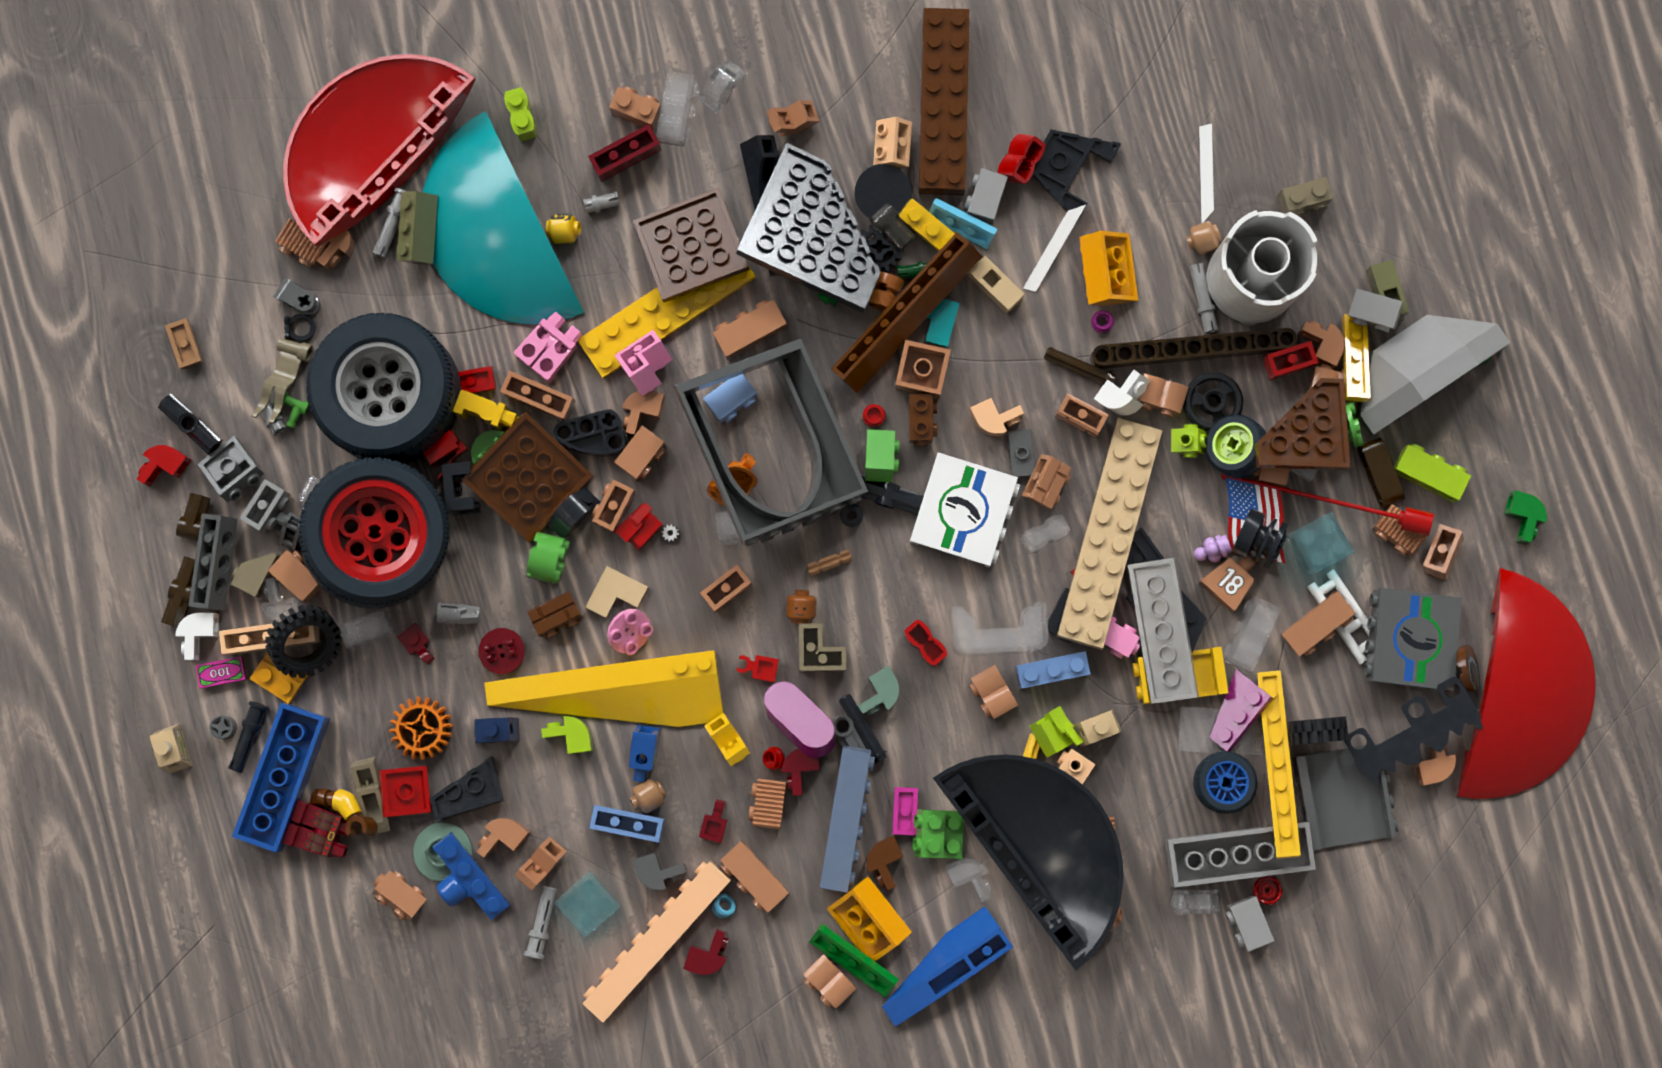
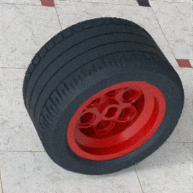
M374 457V459L364 458L363 460L357 459L354 462L344 463L343 466L336 467L335 470H331L319 480V483L314 486L304 503L299 522V540L305 564L312 577L322 589L334 598L349 605L374 609L403 603L420 593L432 581L445 558L450 532L444 502L436 488L434 489V486L430 481H427L425 476L420 475L414 468L411 469L410 466L401 464V462ZM372 505L375 513L370 517L364 516L361 512L362 507ZM388 511H394L398 515V520L394 523H389L385 520L384 515ZM349 521L356 522L358 525L357 531L354 533L346 532L344 529L345 523ZM373 526L380 529V537L376 539L369 537V528ZM393 534H401L404 537V543L400 546L393 545L390 540ZM354 544L362 545L364 548L363 554L354 556L350 552L351 546ZM376 551H385L387 559L384 562H377L373 557Z

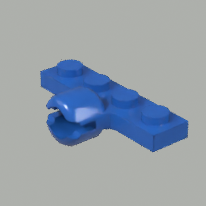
M452 832L433 845L435 852L451 870L450 875L437 884V891L446 904L455 907L466 897H472L491 920L510 906L507 899Z

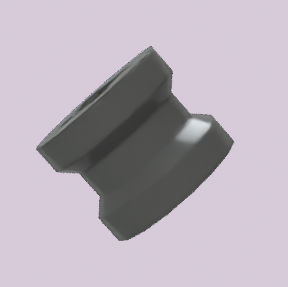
M217 716L210 723V732L215 738L229 739L236 734L237 724L232 717Z

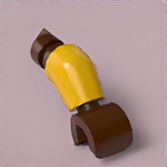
M321 788L315 789L311 794L310 803L332 807L347 821L345 830L347 836H357L360 834V825H362V832L365 835H376L378 831L376 821L369 816H360L362 811L355 795L343 789L332 791Z

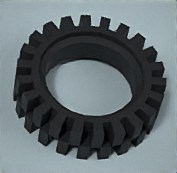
M303 605L297 606L298 612L296 613L293 608L288 609L290 615L286 617L284 613L280 614L279 617L282 621L274 620L272 625L275 629L269 628L267 631L270 636L265 637L267 644L265 647L276 668L279 671L281 670L286 676L289 673L290 677L296 678L297 674L300 678H305L306 672H308L311 677L315 675L314 669L316 668L321 673L324 671L322 667L324 663L328 667L332 664L329 659L330 657L334 659L338 657L335 650L341 651L342 646L339 642H342V636L340 635L342 633L338 625L326 610L323 611L318 606L314 609L313 605H307L306 610ZM313 625L323 630V640L318 649L313 653L296 658L285 654L284 645L286 639L296 629Z

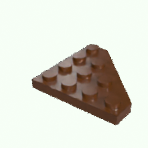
M1321 378L1255 444L1256 468L1348 470L1350 468L1344 379Z

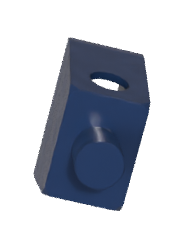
M519 718L475 719V744L520 741Z

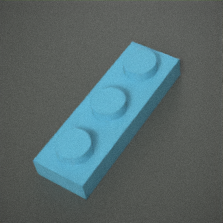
M937 198L934 200L929 211L954 233H959L965 239L987 250L997 231V228Z

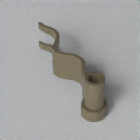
M284 338L279 339L277 351H280L275 370L264 382L260 403L251 417L256 418L266 408L272 390L276 387L275 405L269 419V423H274L282 410L286 390L294 383L301 361L309 362L311 359L313 345L304 342L300 344Z

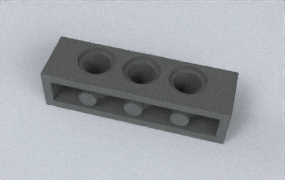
M210 514L201 515L189 600L190 607L225 611L238 519Z

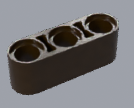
M1379 437L1363 443V446H1359V456L1380 507L1384 508L1405 500L1403 488L1382 438Z

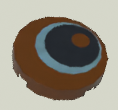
M1470 645L1461 646L1457 650V666L1462 671V674L1459 676L1461 683L1467 692L1478 691L1480 674L1476 655Z

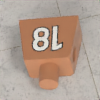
M1249 556L1246 559L1242 558L1238 563L1229 558L1198 583L1229 612H1233L1237 609L1254 582V578L1248 572L1256 563Z

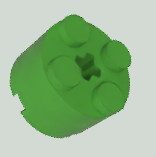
M537 532L534 541L537 543L530 551L527 565L528 574L526 577L553 584L559 583L565 568V563L561 561L564 560L565 554L567 555L570 541L565 540V538Z

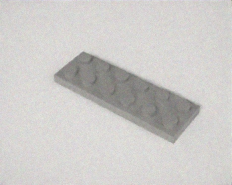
M1176 557L1129 564L1128 569L1151 704L1199 697Z

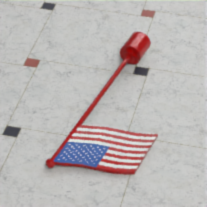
M1223 473L1221 475L1223 480L1226 479L1229 498L1228 538L1232 550L1251 508L1266 514L1265 526H1269L1274 518L1278 519L1274 529L1279 531L1284 522L1281 492L1398 519L1397 524L1401 525V530L1429 536L1434 519V513L1406 507L1405 511L1400 510L1398 515L1247 478H1232ZM1282 547L1275 561L1286 564ZM1251 551L1249 555L1256 556V552Z

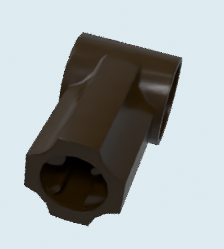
M190 493L184 516H181L177 524L176 536L198 542L201 515L207 514L211 498Z

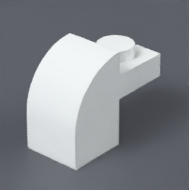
M1133 370L1121 388L1107 380L1094 399L1118 415L1133 414L1143 406L1137 399L1146 391L1150 380Z
M193 613L179 623L176 636L185 637V641L181 644V653L184 655V660L200 661V637H219V614Z

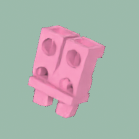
M557 312L552 314L547 320L543 318L539 325L513 352L519 360L533 369L534 372L549 384L555 379V375L571 355L578 349L576 344L582 336V333L574 326H571L565 335L560 332L559 329L566 320Z

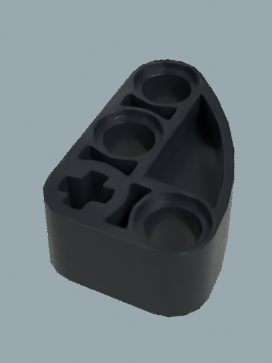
M611 409L562 421L553 430L555 438L562 445L588 456L610 457L620 455L627 446L621 419ZM608 416L616 419L612 421V426H608L607 423L604 424ZM585 422L593 423V429L589 433L582 432V425ZM563 428L571 430L570 436L566 439L559 437V433ZM613 438H620L622 440L621 446L617 449L610 447V441Z

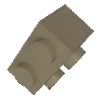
M1327 177L1284 188L1277 195L1282 212L1284 214L1292 212L1297 216L1305 214L1307 210L1314 209V211L1325 209L1333 199Z

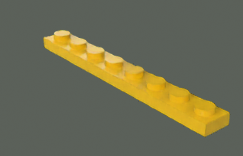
M1281 670L1257 673L1258 686L1273 697V700L1261 715L1277 859L1301 857Z

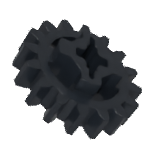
M878 223L877 229L869 225V232L862 229L861 234L866 241L875 235V238L871 242H867V245L871 251L870 256L875 260L874 264L878 265L880 272L881 269H884L886 273H889V266L896 268L897 263L895 260H902V256L898 253L904 252V247L899 246L903 239H896L898 231L895 230L891 233L890 225L882 229L881 223ZM883 235L888 237L893 242V244L888 243L883 238ZM877 245H881V253H877ZM893 254L888 261L883 263L885 257Z

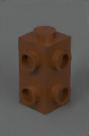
M909 394V443H914V447H928V443L933 442V437H937V423H933V414H937V400H933V394Z

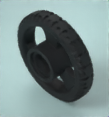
M1208 372L1197 376L1187 386L1189 388L1183 404L1184 412L1192 424L1198 425V428L1209 432L1215 423L1226 417L1222 409L1226 405L1225 395L1233 393L1235 399V406L1231 416L1241 415L1243 409L1242 392L1238 384L1231 377L1219 372ZM1219 381L1218 389H1210L1204 395L1199 394L1195 390L1203 382ZM1208 397L1217 398L1219 402L1218 407H1211L1207 401ZM1200 405L1204 413L1212 415V423L1204 422L1198 418L1192 406Z

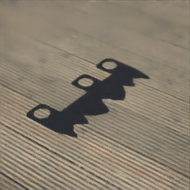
M1451 677L1437 686V691L1445 702L1446 708L1433 714L1422 697L1417 696L1402 705L1401 709L1411 727L1375 746L1364 728H1358L1348 734L1349 740H1344L1361 771L1375 785L1379 786L1378 776L1381 769L1395 772L1396 760L1404 764H1420L1421 743H1425L1435 751L1441 752L1448 743L1450 730L1461 736L1464 723L1474 724L1478 729H1482L1477 707L1458 677ZM1449 683L1457 684L1460 689L1459 695L1455 698H1449L1444 693V688ZM1412 703H1419L1423 706L1424 713L1421 717L1414 718L1409 714L1408 708ZM1361 734L1366 738L1367 743L1363 749H1355L1351 745V739L1354 735Z

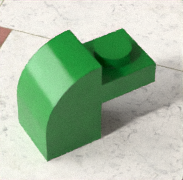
M1517 490L1509 493L1504 515L1521 520L1516 542L1521 544L1531 543L1532 540H1535L1538 533L1536 524L1546 523V509L1543 503L1531 494Z

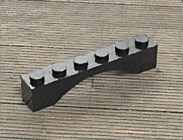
M756 135L740 144L755 210L779 160L774 135ZM769 270L770 277H771V276H782V275H780V274H777V273H775V272Z

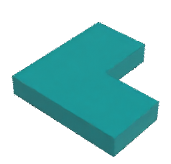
M943 299L926 318L931 320L925 342L945 348L948 347L960 303Z

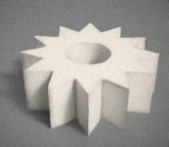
M671 524L670 527L668 525L666 528L663 527L662 537H665V541L668 540L670 542L671 540L674 541V538L678 539L677 535L680 534L677 533L679 529H676V526L673 527ZM673 531V535L669 536L668 532Z

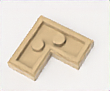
M606 566L586 608L605 618L608 617L617 598L638 608L649 587Z

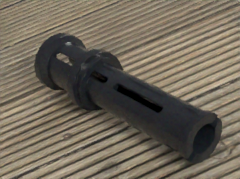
M249 701L248 703L250 708L246 718L241 722L243 726L242 733L228 766V769L243 773L257 731L262 730V720L265 712L269 711L270 708L254 701Z

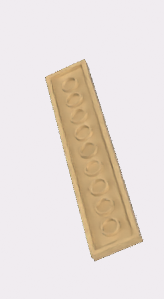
M1117 418L1056 637L1096 649H1103L1162 430Z

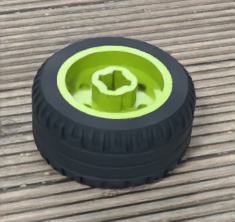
M1229 415L1212 426L1213 428L1210 429L1207 435L1205 451L1209 462L1215 469L1232 478L1248 477L1256 473L1257 470H1260V468H1256L1255 444L1266 434V431L1260 424L1244 415Z

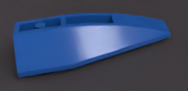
M984 906L945 933L884 1003L882 1008L895 1027L1013 948L987 908Z

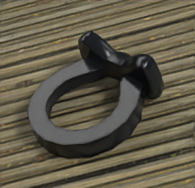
M297 314L291 318L284 316L285 339L290 340L293 338L303 342L309 340L315 334L316 325L310 316L306 314ZM298 319H306L311 327L308 334L298 336L290 331V325Z

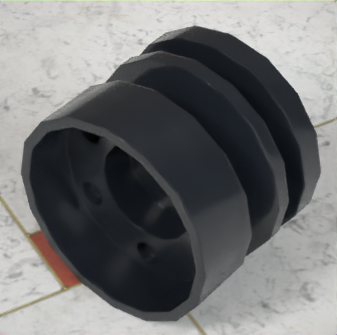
M1251 508L1234 544L1232 553L1246 559L1251 551H1255L1254 563L1258 564L1262 555L1267 558L1263 567L1269 569L1281 552L1287 538L1286 534L1289 524L1283 522L1279 531L1274 528L1278 519L1274 518L1269 526H1265L1266 514Z

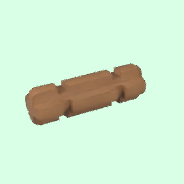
M844 550L839 552L840 554L838 555L833 554L822 558L817 563L816 561L807 565L809 574L814 576L822 570L825 572L841 566V563L851 562L852 556L850 551Z

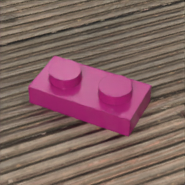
M894 787L892 834L916 835L914 816L917 814L918 788Z

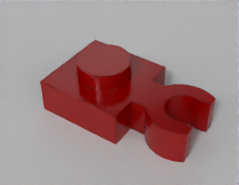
M745 655L739 656L740 660L747 662V666L744 669L737 668V672L747 673L748 671H753L752 678L775 682L779 659L756 655L755 661H751Z

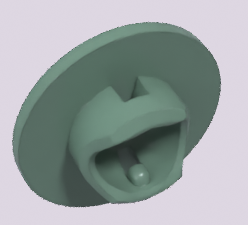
M446 822L435 823L425 828L418 835L413 849L414 861L420 872L429 879L442 881L451 873V870L433 849V845L450 832L457 837L472 856L471 841L465 831L457 825Z

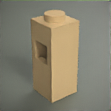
M986 256L979 260L969 271L968 277L1006 314L1024 298L1025 294Z

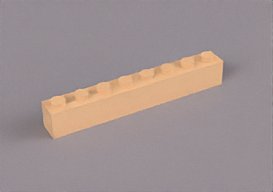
M704 861L694 871L697 876L692 882L687 879L679 888L682 893L676 899L671 897L663 906L666 911L660 917L656 914L647 924L650 927L644 935L640 932L631 941L634 945L629 952L623 950L615 959L618 964L613 970L608 967L599 977L602 982L596 988L592 985L583 995L586 1000L582 1004L601 1022H604L732 880L712 861H709L708 864Z

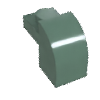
M887 666L868 678L877 695L858 705L862 714L866 712L868 715L875 713L881 709L879 706L881 703L889 710L897 701L899 684L892 670Z

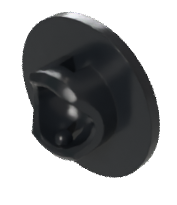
M877 164L869 167L859 176L854 191L855 201L859 210L869 219L878 222H888L897 219L898 214L912 198V187L908 177L899 168L889 164Z

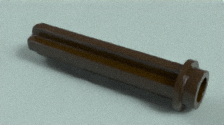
M1048 347L1044 355L1045 360L1103 385L1107 380L1113 383L1116 376L1112 374L1111 370L1107 372L1052 347Z

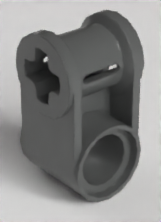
M286 277L273 296L287 306L293 307L308 316L317 314L321 307L317 297ZM306 301L311 302L309 306L304 305Z

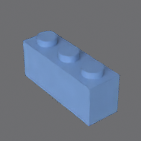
M1086 651L1015 666L1019 689L1091 674Z
M594 805L589 828L661 842L665 818Z

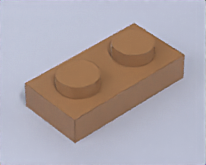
M184 318L165 325L179 369L183 370L202 363L203 360L189 319Z

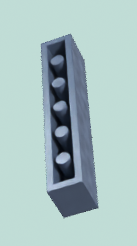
M843 745L820 888L848 893V887L854 886L856 872H851L852 863L858 862L859 849H855L856 840H861L863 826H859L860 817H865L867 803H863L864 794H869L871 780H867L868 770L873 771L875 757L870 756L871 750Z

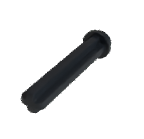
M851 694L840 698L839 703L846 715L852 720L866 749L871 750L870 756L875 757L874 763L877 764L887 758L885 754L887 751H884Z

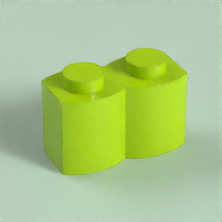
M521 87L505 91V104L511 115V126L517 138L521 142L536 138L537 126L531 115V104L525 91Z

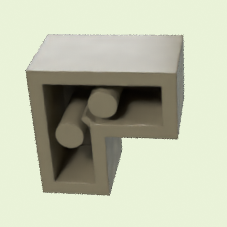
M822 623L799 624L800 672L846 671V647H823Z

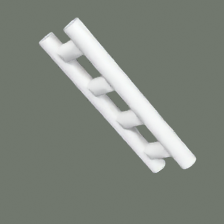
M1333 569L1326 574L1330 579L1320 587L1313 582L1307 588L1318 604L1326 599L1324 596L1326 593L1336 588L1354 610L1356 619L1344 628L1340 625L1336 630L1359 664H1362L1367 660L1364 655L1366 641L1357 645L1351 633L1362 626L1369 636L1370 630L1367 629L1368 618Z

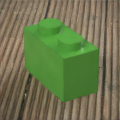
M867 429L865 481L893 482V473L898 474L899 460L894 459V454H899V440H895V431Z

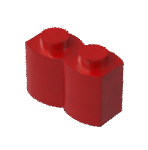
M1017 134L1010 143L1008 154L1004 156L999 164L998 173L1008 176V182L1027 183L1034 172L1035 164L1044 153L1045 143L1033 135Z
M915 620L904 630L906 640L910 645L919 649L921 657L927 664L935 667L948 655L944 645L932 637L930 629L922 621Z

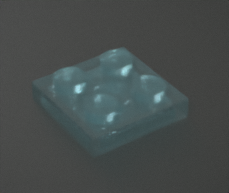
M591 871L586 873L554 902L584 938L621 907Z

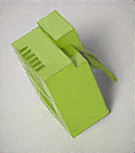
M1061 706L1046 713L1045 717L1029 725L1046 758L1073 743L1078 746L1084 742L1073 729L1074 725L1068 720Z

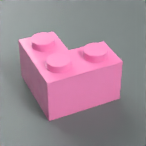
M653 330L614 355L642 396L652 392L657 386L662 384L655 372L664 368L673 360Z

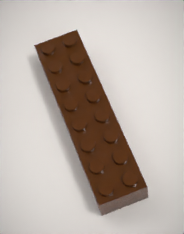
M923 9L919 194L963 196L965 194L970 9Z

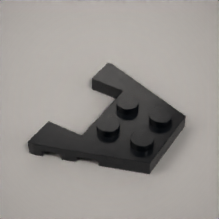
M1050 129L1044 140V153L1035 164L1032 176L1066 213L1068 210L1084 205L1087 206L1088 202L1068 192L1070 185L1089 153L1111 163L1121 143L1103 141L1094 137L1087 138L1078 134Z

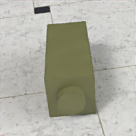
M1393 260L1370 266L1366 273L1372 292L1402 301L1404 305L1398 322L1403 321V317L1409 313V309Z

